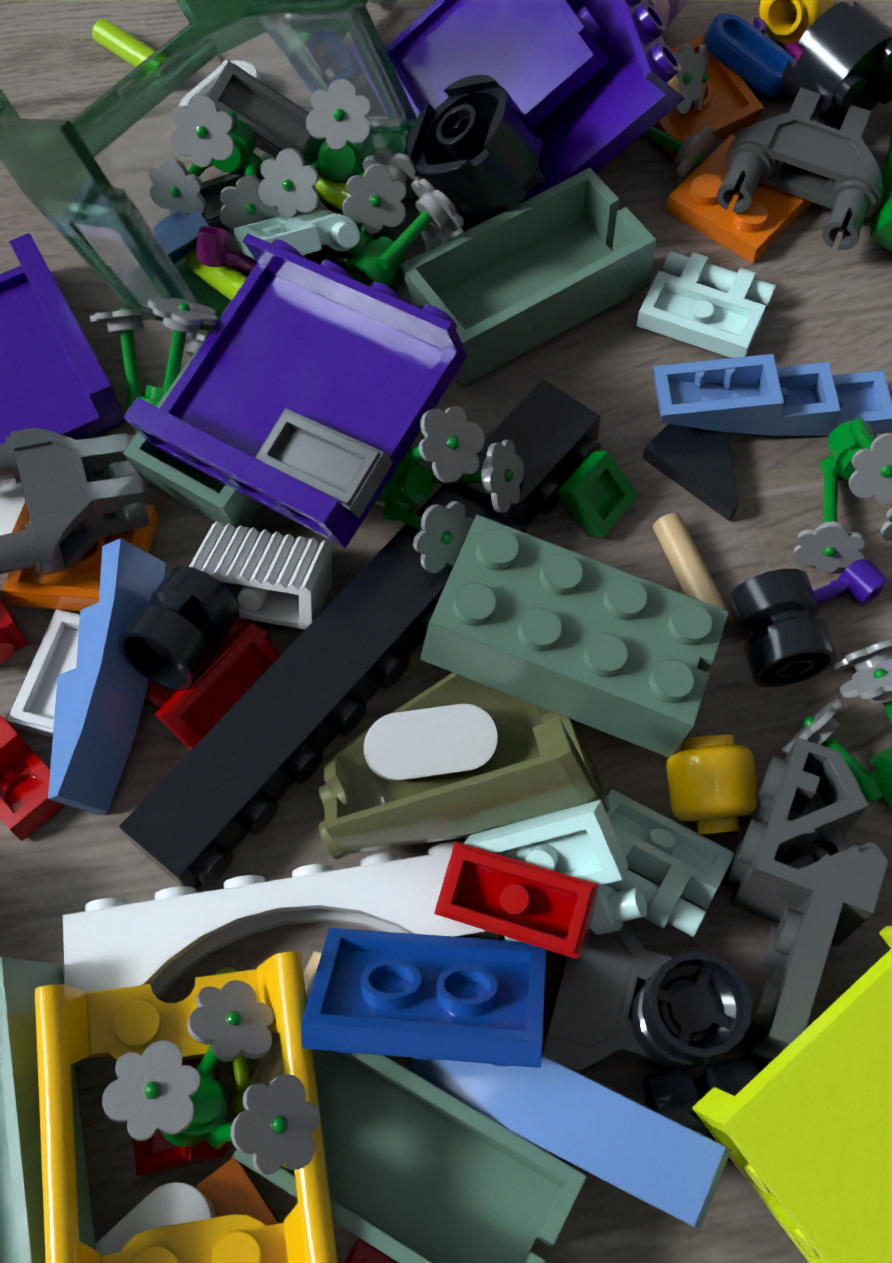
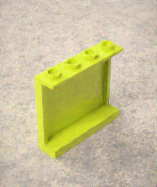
M885 926L879 932L891 949L739 1093L733 1096L713 1087L692 1107L715 1140L732 1149L729 1155L731 1161L809 1263H892V926Z

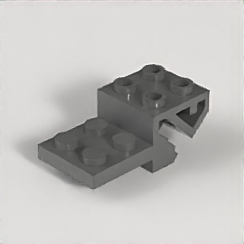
M797 737L785 759L777 756L772 757L764 780L760 779L756 794L757 807L751 815H747V818L752 820L744 840L738 842L726 876L727 880L737 883L730 905L779 924V927L772 925L762 949L759 965L770 970L768 977L764 978L758 994L755 992L750 993L752 1001L751 1021L744 1034L745 1037H748L743 1057H749L753 1063L764 1068L806 1029L830 946L832 944L838 947L874 914L888 865V854L882 845L868 842L859 847L857 845L850 847L844 837L869 807V804L859 789L860 786L842 754Z

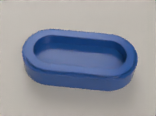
M728 13L717 15L704 35V43L708 51L760 92L772 97L785 96L781 88L782 74L788 59L796 65L794 58L745 19Z

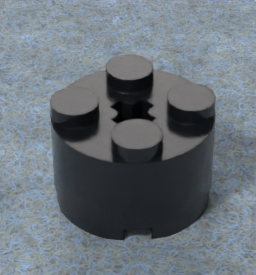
M845 1L837 3L818 17L806 30L798 42L805 48L796 65L788 59L782 74L781 88L789 99L793 102L795 101L800 87L821 94L812 118L818 123L840 130L850 105L871 111L879 102L886 104L892 100V28L855 1L854 6H850Z
M472 75L459 79L444 89L449 97L435 110L428 103L420 112L408 138L407 150L409 157L415 163L418 172L435 190L442 192L453 203L456 209L455 212L458 215H482L499 207L502 210L513 209L526 196V183L537 166L543 144L542 137L509 93L494 78L489 75Z

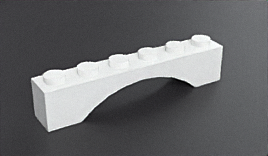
M452 841L431 847L428 850L429 855L402 859L398 853H378L363 858L360 861L361 866L333 870V866L329 864H311L293 870L291 878L265 882L263 876L244 875L226 880L224 882V889L197 893V890L193 887L179 886L156 892L155 900L133 904H128V901L122 898H104L91 901L85 905L84 912L63 915L65 985L89 993L150 984L154 995L159 999L181 975L214 951L250 934L287 924L332 922L367 927L375 931L499 940V934L434 914L454 842L465 843L463 841Z

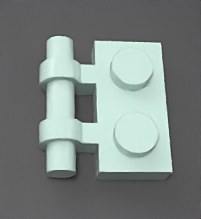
M318 209L295 215L291 218H285L281 215L233 228L239 251L253 259L254 257L243 242L247 233L271 244L275 239L282 240L298 250L304 258H306L305 254L322 250L321 245H327L329 248L337 251H347L356 246L360 239L357 225L350 217L336 214L327 209Z
M670 251L664 263L663 272L658 271L639 310L637 326L729 358L746 357L761 324L765 308L769 306L776 285L756 279L757 272L740 268L738 272H734L710 264L709 257L695 252L688 257Z
M612 789L607 796L610 811L606 813L627 860L628 868L661 886L628 869L623 880L607 883V886L612 887L615 892L636 887L640 888L647 903V915L644 919L662 929L668 923L694 937L706 911L684 899H688L707 910L735 853Z
M601 800L470 835L464 843L468 846L599 884L590 927L596 935L620 931L623 922L647 915L646 899L640 888L636 887L615 892L612 887L607 886V883L623 880L629 865ZM505 937V940H506V941H517V942H521V941H518V940H515V939H511V938Z

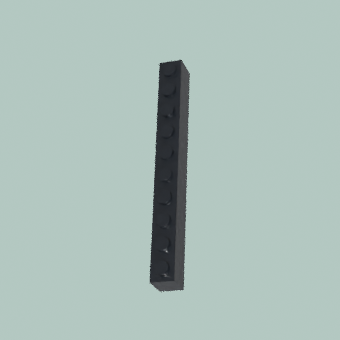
M543 379L488 436L481 451L476 453L479 458L478 469H482L483 463L487 458L488 448L492 443H501L503 440L513 441L515 455L521 457L524 465V476L519 485V502L515 505H510L507 512L499 513L494 510L491 494L485 491L482 483L443 484L415 514L422 517L423 513L431 505L439 504L446 507L450 502L458 501L465 506V515L473 520L477 514L526 533L527 525L539 512L545 515L555 507L560 500L556 492L592 451H600L601 444L597 441L601 416ZM404 525L118 826L135 847L180 886L193 887L198 890L202 884L209 886L217 881L231 864L233 859L232 851L249 832L256 834L270 823L278 811V800L295 782L302 784L307 781L320 766L324 757V749L339 733L345 736L359 724L367 710L366 703L381 687L385 689L390 688L402 676L409 663L408 657L422 641H425L429 621L454 565L447 563L437 573H430L422 567L421 553L415 551L413 547V540L419 531Z

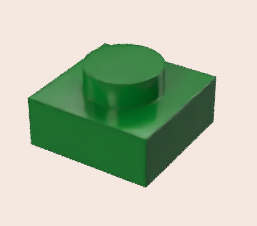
M592 451L556 492L588 537H604L639 497L608 451Z

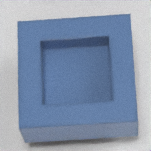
M198 209L186 217L181 212L171 214L153 228L155 235L150 237V253L162 271L187 257L188 252L197 246L199 228L201 226H208Z

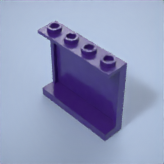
M436 0L388 46L370 27L354 40L408 135H410L413 124L420 112L428 103L435 110L449 97L444 91L446 87L459 79L472 75H489L494 78L509 93L535 127L610 62L596 43L605 34L584 6L579 12L574 13V10L582 4L580 0Z
M580 0L582 4L574 10V13L576 14L584 6L605 34L596 43L610 62L534 127L543 140L538 162L546 181L528 192L520 203L588 168L597 173L685 100L677 78V74L681 71L680 63L671 49L664 43L661 34L666 31V26L648 0Z
M28 233L9 241L20 266L0 274V444L6 443L5 436H10V431L25 428H42L75 440H82L126 422L123 418L124 413L107 376L31 234Z
M247 233L243 242L257 261V264L162 406L158 408L137 397L123 418L152 446L346 548L419 434L423 414L436 407L468 355L456 331L457 325L455 321L441 309L432 305H425L420 309L404 302L394 290L384 284L373 282L371 286L354 280L343 268L331 261L323 260L319 265L304 258L298 250L282 240L275 239L271 244ZM285 408L383 451L394 462L360 519L350 515L338 500L255 458Z

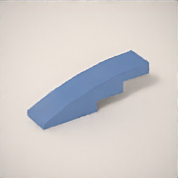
M774 354L660 365L653 368L661 423L718 432L770 436H829L832 430L840 424L861 418L873 427L875 433L891 432L892 400L884 370L832 375L829 362L776 367Z
M122 538L102 546L99 602L80 610L76 668L58 675L48 799L96 815L108 813L133 745L150 682L149 679L137 672L124 658L119 649L118 639L140 608L149 605L148 601L151 594L165 578L166 568L164 561Z
M544 1054L541 1055V1068L496 1066L486 1063L437 1059L419 1060L415 1058L412 1059L408 1068L412 1073L510 1131L696 1228H701L732 1150Z

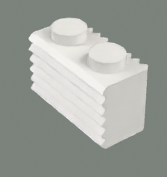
M217 521L212 524L189 567L209 574L233 595L239 605V618L305 630L321 614L325 599L328 598L329 591L331 592L332 545L326 539L319 543L314 537L310 539L301 535L298 538H294L290 533L283 537L278 531L271 535L266 529L259 532L254 527L248 528L241 525L235 528L231 523L223 526Z

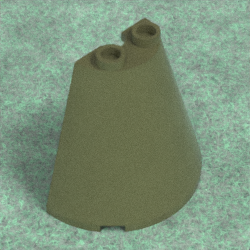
M451 673L392 713L455 704L478 706L490 715L497 729L498 741L492 757L484 765L471 771L404 781H390L375 774L366 762L363 747L365 736L370 729L369 727L324 757V781L326 784L319 787V794L324 805L325 820L319 823V830L328 852L334 859L339 860L349 854L469 837L475 833L597 800L602 801L606 812L610 811V807L591 756L572 719L461 675Z

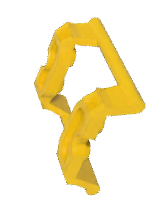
M291 951L275 954L259 965L257 969L196 977L195 986L191 994L183 1001L177 1003H165L159 1000L154 995L150 984L89 993L65 984L45 985L35 988L46 1263H338L321 1116L319 1126L315 1131L311 1132L315 1145L313 1158L304 1168L294 1170L298 1203L284 1219V1223L265 1226L261 1221L249 1215L232 1214L157 1227L136 1234L123 1247L121 1252L104 1255L80 1242L71 1064L84 1058L112 1056L114 1060L118 1061L122 1055L129 1052L138 1053L142 1056L149 1045L160 1040L174 1043L180 1049L183 1061L203 1058L209 1045L199 1043L193 1039L187 1028V1022L191 1013L198 1008L196 999L201 989L211 986L222 990L226 983L234 980L243 981L254 989L257 995V1002L267 1004L274 1012V1021L268 1030L279 1033L283 1074L294 1075L300 1079L306 1092L305 1102L315 1104L320 1112L313 1050L302 1048L301 1022L307 1005L301 952Z

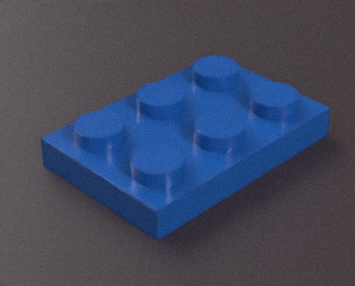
M329 927L301 1022L302 1048L328 1050L346 1054L364 1053L412 1057L419 1060L437 1059L486 1063L496 1066L541 1068L546 949L517 941Z

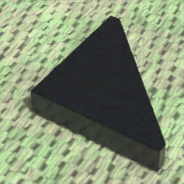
M668 424L645 447L643 459L730 521L735 516L738 500L727 432Z

